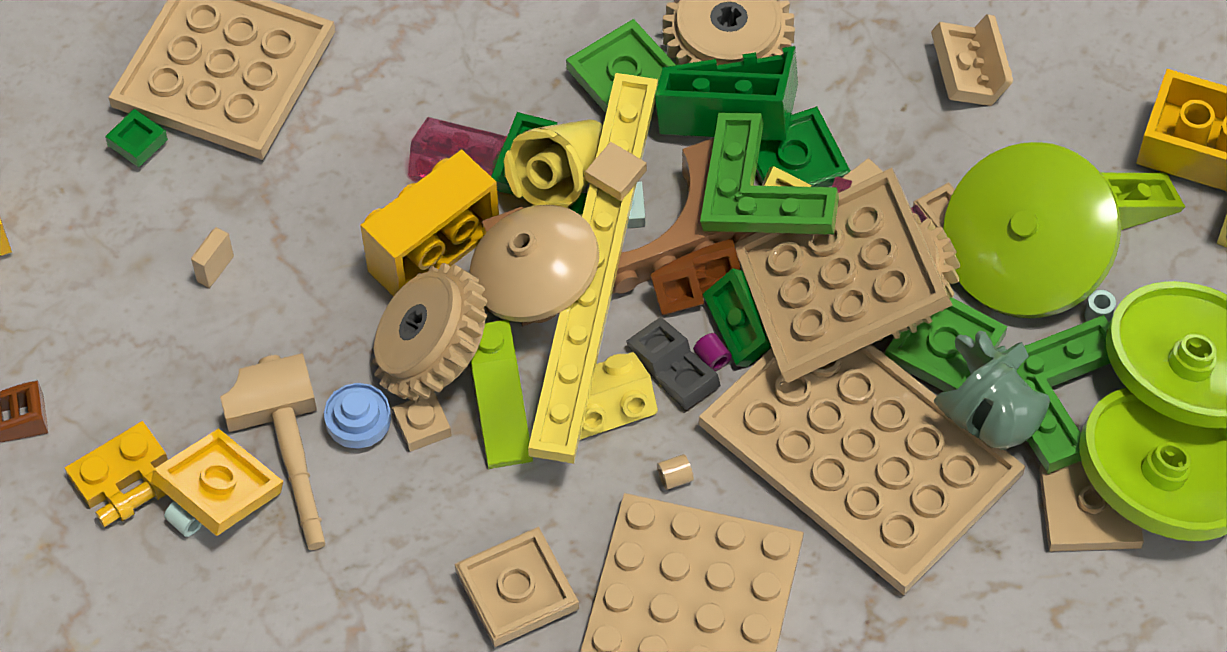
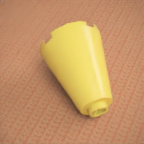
M587 119L533 128L519 134L513 140L514 142L504 158L505 177L512 192L518 199L523 196L532 206L556 205L568 208L573 205L589 183L585 180V171L596 159L603 124L596 120Z

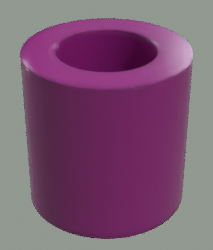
M709 333L703 336L693 347L697 356L714 371L723 368L732 358V354L716 333Z

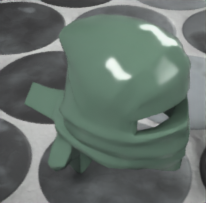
M984 331L976 333L975 341L967 335H958L955 338V347L966 360L971 375L958 389L939 393L934 399L935 405L960 428L967 430L991 448L1006 450L1022 444L1038 430L1045 418L1050 403L1047 394L1034 391L1017 373V369L1029 357L1023 343H1017L1008 350L1005 346L995 349L991 339Z

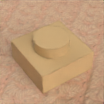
M431 392L428 399L420 396L417 401L410 400L392 407L394 418L409 452L452 436L451 427L435 392Z

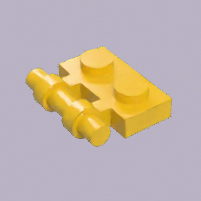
M141 421L66 466L65 471L90 509L104 500L108 501L107 505L95 511L103 527H106L119 518L121 521H125L133 516L135 508L153 497L159 500L166 495L151 480L153 470L168 461L166 452L151 431ZM143 479V483L123 494L121 492L122 489L137 480Z

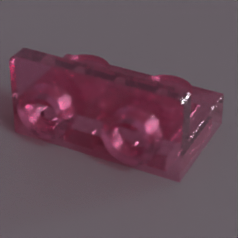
M427 117L411 140L408 175L411 178L421 180L432 171L439 161L452 157L462 149L484 171L492 176L507 136Z

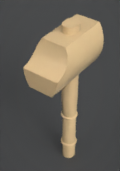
M303 353L280 358L278 355H271L260 359L259 364L240 368L234 386L227 393L220 396L229 432L274 422L282 458L289 474L288 481L292 484L301 520L300 526L303 528L307 548L309 550H317L324 547L326 543L321 527L322 519L318 516L309 480L310 473L307 471L305 452L295 417L317 411L315 398Z

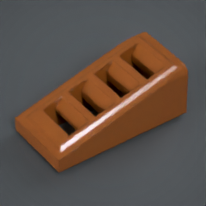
M38 380L0 391V442L49 433L44 395ZM28 407V413L21 415L20 408ZM10 410L11 419L4 421L3 411Z

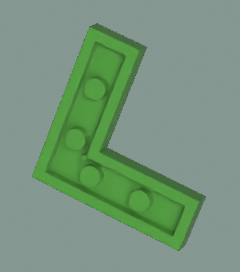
M718 113L700 219L703 231L834 234L839 202L837 187L754 186L764 124L761 113Z
M1104 315L1024 346L1029 357L1020 365L1017 373L1034 391L1047 394L1050 399L1047 413L1040 427L1034 435L1027 439L1048 474L1081 461L1079 449L1081 433L1053 391L1052 386L1110 364L1106 349V333L1109 322Z

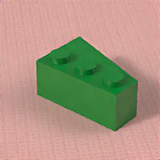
M796 47L782 48V55L758 59L756 52L742 54L743 61L717 65L716 59L663 67L655 94L659 133L665 135L714 137L718 113H761L764 123L761 139L786 141L798 88Z

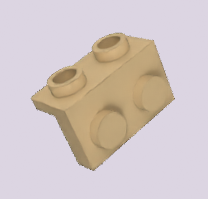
M986 14L975 27L939 22L931 31L949 100L992 106L1013 83L1012 71L1009 67L1002 36L994 15Z

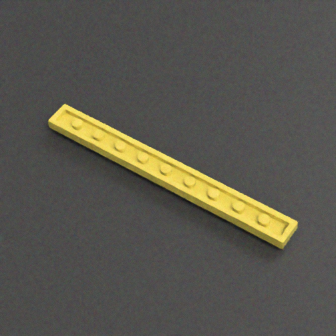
M615 73L596 158L612 142L642 160L655 104L658 79ZM589 184L582 217L589 223L597 238L599 264L596 274L586 291L572 305L559 313L528 446L530 457L572 464L575 462L636 184L622 201L593 184Z

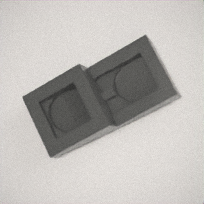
M659 317L626 340L629 349L636 354L645 369L685 410L721 386L718 374L691 352L688 339L662 317Z

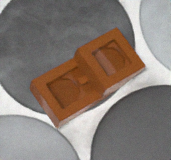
M732 238L686 254L651 274L662 315L705 304L702 295L732 268L741 270Z

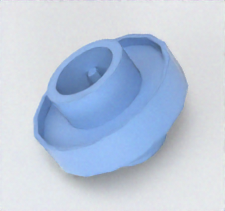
M353 383L344 385L333 392L326 401L324 418L327 432L335 442L344 447L359 449L372 446L384 437L390 427L391 412L388 399L381 390L370 384Z

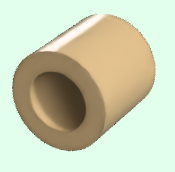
M685 454L657 463L658 474L665 490L694 480L692 468Z

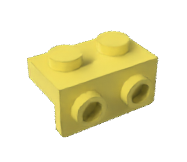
M634 352L616 354L607 358L606 361L596 364L580 440L655 415L658 412L651 376Z

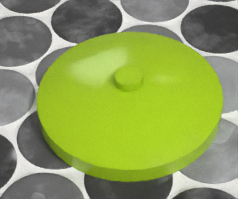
M1028 142L1011 145L989 154L964 175L948 203L943 230L947 237L950 238L957 252L955 255L960 263V267L955 269L959 277V283L968 293L996 312L1017 318H1042L1073 308L1089 297L1101 285L1117 256L1121 237V218L1111 187L1101 173L1087 159L1059 145Z
M1180 281L1152 283L1129 293L1118 304L1106 333L1108 357L1119 379L1139 400L1169 418L1194 426L1227 428V294L1204 285Z
M1128 388L1114 391L1101 399L1086 420L1079 442L1080 457L1085 473L1100 496L1115 511L1132 523L1167 538L1184 541H1206L1227 535V428L1194 426L1169 418L1139 400Z

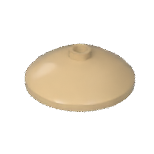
M556 205L531 206L513 212L489 229L473 253L470 274L478 278V284L484 287L485 291L481 296L487 299V304L484 307L490 313L499 318L514 322L537 321L563 311L578 300L586 291L598 268L599 245L589 223L575 211Z

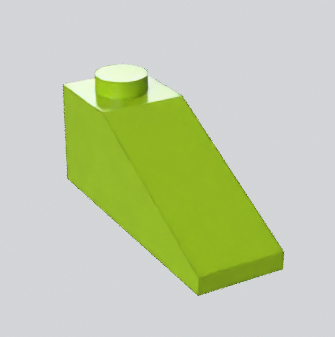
M1100 172L1115 195L1120 212L1121 230L1179 213L1185 208L1167 173Z
M501 320L485 323L482 339L469 364L488 469L533 462V457H530L528 452L530 437L510 321Z

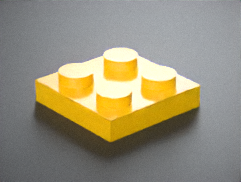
M219 428L155 468L151 480L154 485L216 536L281 493L284 482Z

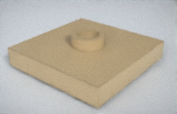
M1082 461L1049 474L1043 465L1040 464L1039 474L1049 552L1142 548L1144 542L1142 528L1120 515L1100 496L1085 473Z
M539 527L455 563V571L494 647L579 609V601Z

